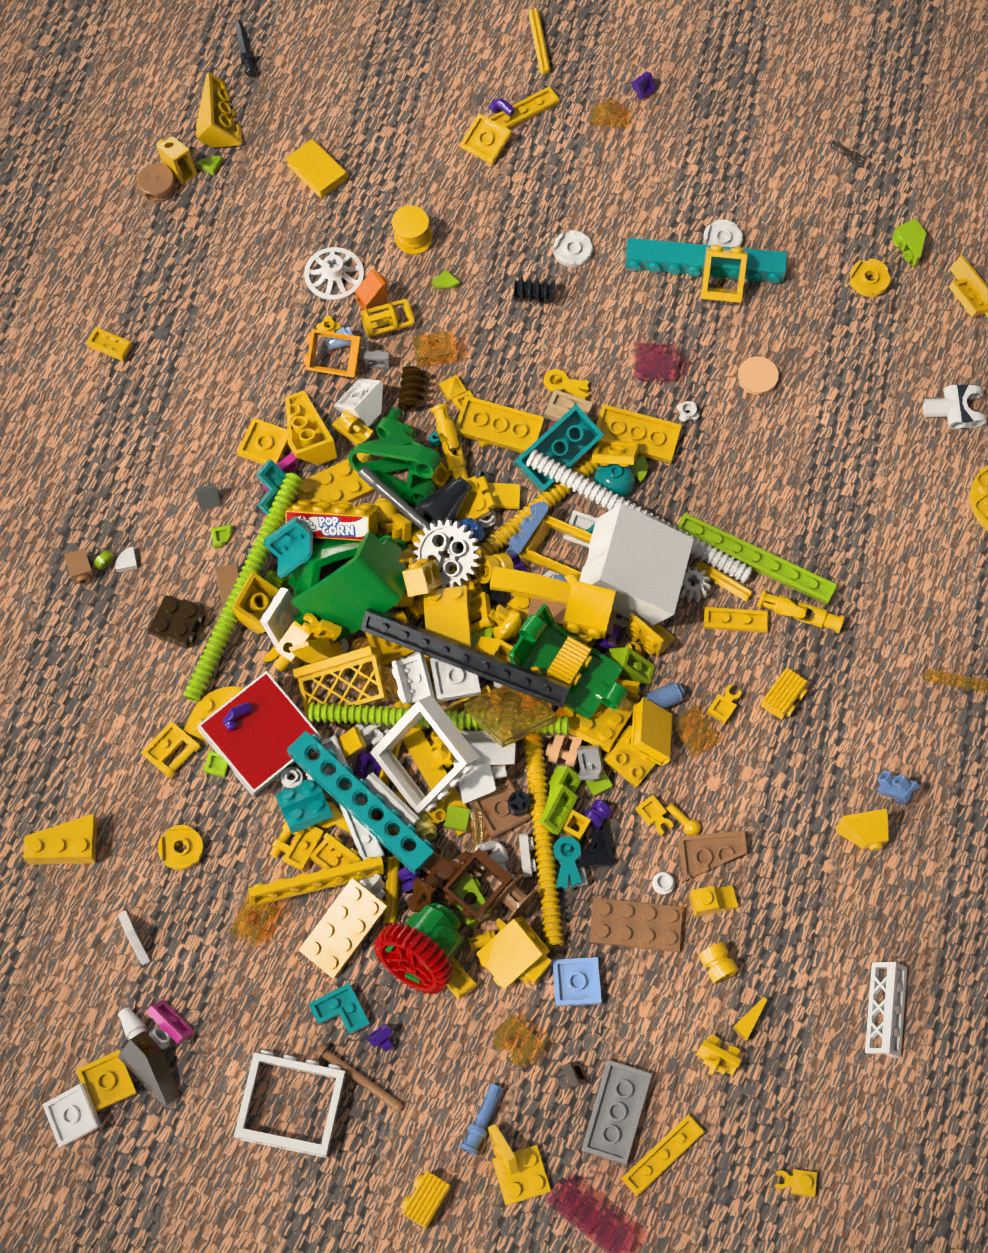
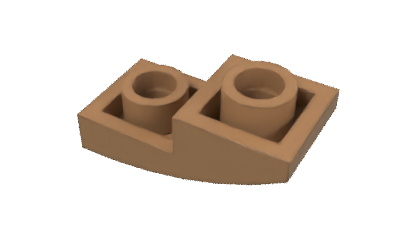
M236 564L215 567L222 609L226 607L225 603L229 601L228 596L232 595L231 590L235 589L233 586L237 583L236 579L239 578Z

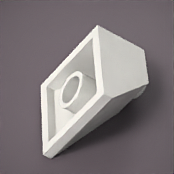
M359 378L337 401L334 408L341 413L346 410L351 415L358 417L367 427L373 425L382 410L383 383L379 380Z

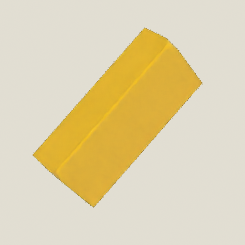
M488 483L491 489L489 492L492 493L497 505L495 508L519 509V484Z

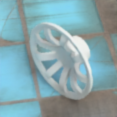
M338 247L322 249L308 260L304 271L305 282L311 292L323 299H344L354 294L363 282V265L360 259L347 249ZM330 252V255L324 261L320 259L319 256ZM335 252L344 253L346 256L342 259L340 256L335 255ZM352 258L357 266L348 267L345 264ZM314 260L322 266L320 269H310ZM359 271L358 280L351 278L346 272ZM322 274L317 282L311 283L309 275ZM341 278L354 284V286L346 291ZM328 279L325 293L316 289ZM333 281L337 282L342 294L330 295Z

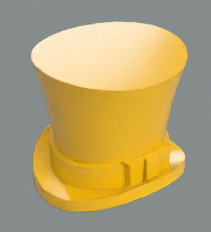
M407 205L399 208L393 215L394 240L396 245L405 253L419 255L426 252L431 246L432 231L428 225V216L423 209L414 205Z

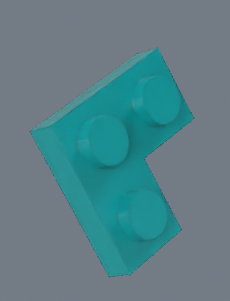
M267 460L256 474L258 479L269 489L257 504L266 515L270 513L269 509L273 507L272 503L275 502V497L278 496L277 492L281 490L280 486L283 484V480L286 479V474L273 460Z
M350 983L308 1004L319 1026L339 1015L349 1036L370 1025Z

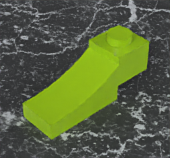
M568 766L556 767L548 782L550 786L549 796L539 823L553 834L560 833L578 798L574 793L581 780H579L578 774Z

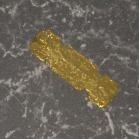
M482 808L470 809V818L473 820L471 821L472 839H474V842H472L473 851H475L478 844L484 843L483 839H485Z

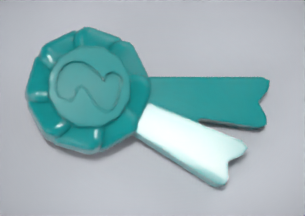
M571 836L560 837L553 847L555 858L561 862L556 889L562 887L564 890H567L568 875L571 887H574L575 884H582V879L575 864V861L581 854L579 842Z

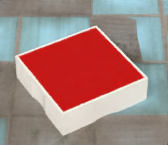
M267 671L197 725L199 733L214 751L229 764L234 775L253 797L278 778L285 768L295 763L288 756L287 748L305 731L310 735L314 733L322 741V736ZM248 702L251 705L252 711L238 717L235 720L238 726L234 730L228 731L226 726L223 725L224 717L231 708Z

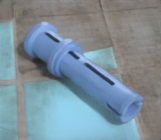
M490 1084L473 1124L468 1125V1133L463 1144L459 1145L461 1150L478 1156L479 1146L483 1138L487 1136L486 1128L504 1091L503 1088Z

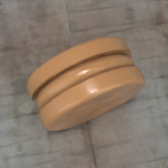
M153 163L140 170L137 183L141 195L146 200L163 202L173 195L175 180L170 168L163 164Z

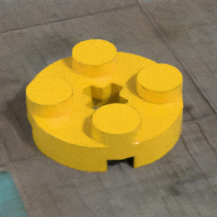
M868 259V261L863 262L862 260L858 261L850 273V286L860 295L870 298H876L878 295L883 294L891 280L887 266L876 259ZM865 276H874L873 281L867 280Z
M176 825L169 828L158 842L160 858L167 867L174 870H187L196 866L203 855L204 845L201 836L187 825ZM182 842L184 846H187V849L179 853L178 850H175V847H178L179 843Z

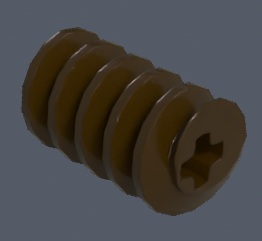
M405 366L402 368L398 408L406 412H415L417 408L424 406L422 400L425 398L423 393L426 391L424 385H426L427 381L424 378L427 377V372L415 366Z

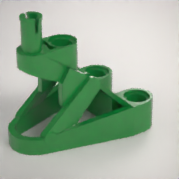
M393 407L387 417L382 418L376 426L377 435L381 440L355 445L348 459L351 467L359 473L364 466H367L408 504L416 506L420 500L436 491L435 484L427 478H431L434 475L442 459L437 451L414 441L416 436L415 430L411 426L399 422L403 412L398 408L396 413H394L396 407ZM357 453L383 456L384 458L383 460L362 463L358 459ZM408 468V482H403L386 473Z

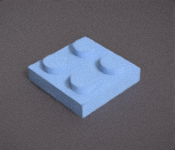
M598 957L552 960L555 1007L602 1003Z

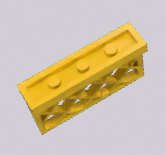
M368 646L293 669L294 678H297L299 682L304 711L308 721H310L309 705L311 702L316 700L324 705L329 703L333 694L341 698L339 704H342V706H345V701L349 706L355 704L357 707L387 698L378 657H381L379 648ZM372 662L374 670L368 676L362 670L367 663ZM350 668L356 672L351 682L343 678L346 670ZM330 674L336 677L331 688L324 684L325 679ZM360 675L368 679L363 690L355 686ZM311 680L317 683L312 694L307 691L305 683ZM340 681L349 685L343 696L335 691ZM372 682L378 686V695L371 696L366 693ZM321 687L329 691L324 701L316 697ZM352 688L360 692L355 702L347 699Z

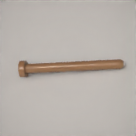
M323 1043L314 1055L318 1059L323 1057L331 1064L342 1067V1071H345L346 1075L396 1111L402 1110L404 1106L400 1101L330 1052L327 1044Z

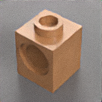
M85 548L64 554L74 585L86 584L91 579H94Z

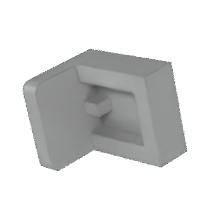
M600 745L578 746L579 780L594 781L599 779L604 770Z

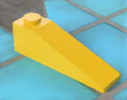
M210 72L206 74L196 123L197 139L212 148L239 146L242 144L241 127L239 124L235 125L233 117L236 116V113L228 105L230 97L224 81Z

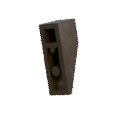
M145 1031L131 1038L118 1055V1058L164 1107L180 1096V1092L161 1048Z

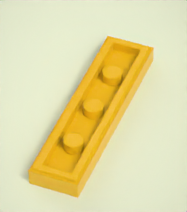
M549 86L512 105L516 109L512 116H508L504 111H501L489 117V119L511 129L558 105L560 99Z
M688 1114L631 1168L621 1180L636 1197L639 1196L705 1131Z

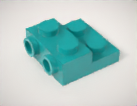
M314 779L304 780L299 786L291 789L284 788L279 794L275 795L291 834L333 817L323 791Z

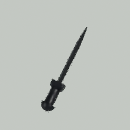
M237 20L236 33L241 50L240 60L242 64H245V74L251 77L256 73V69L252 64L254 62V54L250 51L246 30L241 21Z

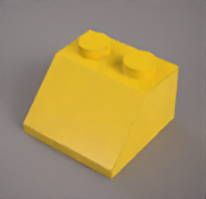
M251 572L232 606V610L239 622L256 634L266 632L260 620L272 603L274 596L279 592V589L256 573Z

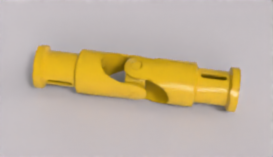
M437 405L431 408V413L435 415L436 429L442 443L449 471H452L454 479L462 477L468 480L470 478L466 471V460L457 438L454 421L450 419L449 405ZM456 450L457 456L453 455L451 452Z
M766 590L762 591L757 606L758 608L765 607L774 610V613L782 616H793L798 621L816 627L833 629L838 634L845 617L844 615L837 616L828 613L825 609L807 603L798 602L797 604L791 598L782 595L778 597L766 593ZM806 608L814 611L815 615L812 619L803 618L806 615Z

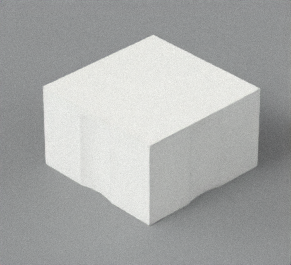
M619 504L596 519L589 544L588 558L583 566L579 581L616 591L612 609L629 618L631 613H634L647 626L651 627L673 616L675 613L694 538L624 504Z

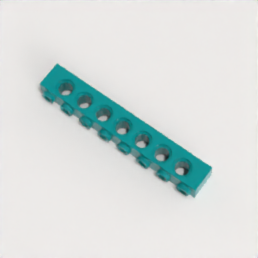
M305 731L287 748L288 756L404 866L416 875L434 857L433 845L425 838L421 840L416 835L418 833L411 824L405 825L400 820L402 818L395 809L389 810L384 805L385 800L378 793H371L368 790L369 785L362 778L358 780L352 775L354 773L353 770L346 763L342 765L337 761L338 756L330 748L326 750L321 745L322 741L314 733L310 735ZM316 752L320 754L317 760H310L308 758L311 753ZM328 767L336 769L333 775H326L324 773ZM344 782H349L352 784V787L349 790H342L340 785ZM359 797H365L368 802L365 805H358L356 800ZM375 812H381L384 815L379 821L372 819V815ZM392 827H397L400 832L396 836H391L388 834V830ZM412 842L416 845V848L413 851H407L404 849V845Z

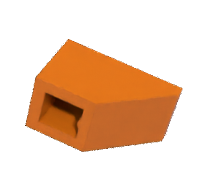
M373 269L356 289V302L363 310L387 304L388 292L386 290L387 281L382 274L379 275Z

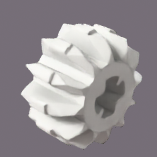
M697 566L693 571L689 567L686 568L680 590V599L688 597L687 601L689 603L692 598L696 602L700 601V597L706 598L707 591H710L711 586L708 584L710 577H704L705 570L698 572Z

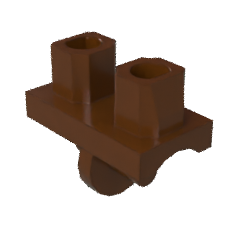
M429 874L424 880L417 877L413 881V895L408 898L407 903L408 908L412 912L419 913L425 905H430L438 899L439 894L436 889L439 887V880Z

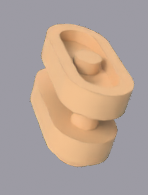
M554 733L551 735L555 737L553 744H548L545 756L549 757V762L555 764L558 758L565 759V766L573 769L577 759V748L581 746L582 739L570 733H567V736L564 733H560V735ZM565 738L572 740L569 752L561 749Z

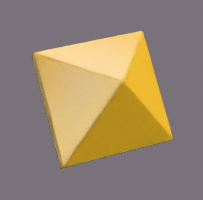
M441 462L434 475L429 479L439 489L443 487L451 473Z

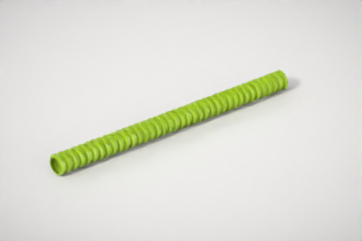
M286 473V479L283 480V484L280 486L281 490H278V496L275 497V502L272 503L273 507L269 509L270 513L267 514V519L264 520L265 525L261 526L262 531H259V536L255 539L257 542L253 543L254 548H251V554H248V560L244 562L243 572H240V578L236 579L237 583L233 586L235 589L231 590L232 595L228 596L229 601H226V607L222 609L223 613L220 614V619L217 620L218 625L214 626L215 631H212V637H209V643L205 645L204 655L200 656L201 661L197 662L198 667H195V673H192V679L188 681L187 691H184L183 695L190 701L201 702L200 696L204 695L203 690L207 689L206 684L210 682L208 679L212 678L213 675L211 673L215 672L214 667L218 665L217 660L221 659L220 654H223V648L227 646L225 643L229 642L230 639L228 637L232 635L231 630L235 629L234 624L238 622L232 606L251 572L260 575L259 571H262V565L266 563L264 560L268 558L267 554L271 552L264 545V539L284 524L285 521L283 519H286V510L293 505L294 496H297V490L301 488L300 484L303 483V479L294 473Z
M311 702L309 705L310 722L314 720L320 722L323 720L324 723H327V721L334 723V721H337V723L344 721L345 724L351 722V724L355 722L361 724L364 722L365 725H368V723L372 725L378 723L380 726L383 723L385 726H389V724L395 726L409 711L410 707H407V709L403 707L397 709L394 706L391 709L389 706H386V708H383V706L376 708L375 705L369 707V705L365 707L359 705L356 707L355 704H352V706H349V704H345V706L338 704V706H335V703L331 705L325 703L322 705V703L318 702L316 705L314 702ZM448 709V712L444 710L454 725L461 728V730H464V728L468 730L474 728L475 731H478V729H481V731H485V729L492 731V729H495V732H498V730H502V732L509 730V733H512L513 730L516 733H519V731L523 733L529 731L530 734H533V732H536V734H540V732L547 734V732H550V735L564 733L565 736L569 733L568 716L561 718V715H558V717H554V715H551V717L547 715L541 717L540 714H537V716H534V714L527 716L524 713L522 716L520 713H517V715H513V713L506 715V712H503V714H499V712H496V714L492 712L486 714L485 711H482V713H479V711L472 713L469 710L466 713L465 710L458 712V710L451 712V709ZM424 716L416 724L420 728H423V726L430 728L431 726Z

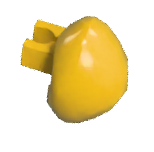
M500 604L497 606L496 611L494 609L490 611L489 617L495 621L492 631L496 639L505 641L514 638L518 634L522 626V616L519 611L513 608L506 609Z

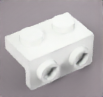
M419 654L402 661H392V674L397 681V693L402 703L415 704L418 700L432 695L435 697L424 654Z

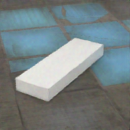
M373 772L367 776L364 781L369 785L368 790L373 794L378 793L385 800L384 805L389 810L395 809L402 818L400 820L405 825L409 823L414 826L420 818Z

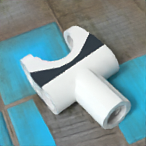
M975 385L947 386L944 389L945 398L924 399L923 414L925 417H947L950 429H969L983 426L987 423L986 415L971 410L967 405L968 401L981 398L983 396V389Z

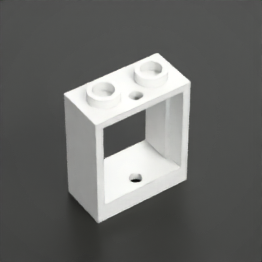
M495 730L460 731L480 757L473 765L515 763V742L506 730L505 732H502V730H498V732H495Z

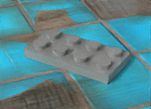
M607 1060L582 1145V1152L625 1166L627 1165L652 1076L651 1073Z

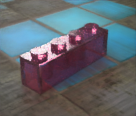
M562 1177L547 1195L544 1202L606 1253H628L638 1239L635 1236L636 1231L627 1223L624 1225L616 1220L618 1216L610 1209L605 1208L603 1210L598 1206L597 1203L599 1201L588 1192L586 1195L578 1189L580 1187L579 1184L568 1177L566 1180Z

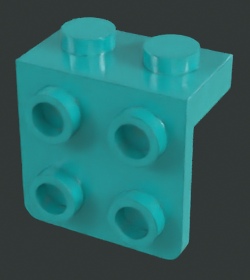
M296 516L264 539V545L278 558L277 575L280 578L292 574L299 565L307 563L313 554V532Z

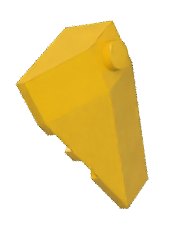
M301 391L285 397L288 445L295 457L316 465L336 459L337 454L334 440L306 392Z

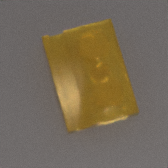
M697 705L672 719V728L693 758L720 742V738Z

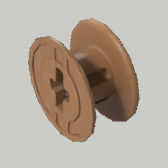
M523 875L515 878L492 905V909H496L503 903L512 911L507 923L517 918L530 905L539 892L538 889H535L527 895L518 887L523 880Z

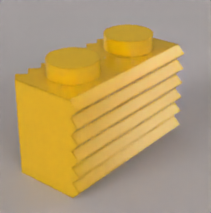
M568 636L548 668L546 676L572 686L573 684L576 686L582 676L580 674L583 667L587 668L593 658L590 656L592 649Z
M786 667L764 697L760 706L783 720L785 715L790 717L796 708L793 705L797 699L801 701L808 690L805 687L808 681Z
M428 1171L424 1175L419 1174L413 1184L416 1190L412 1196L407 1195L401 1204V1208L404 1209L402 1215L426 1230L451 1189V1185Z

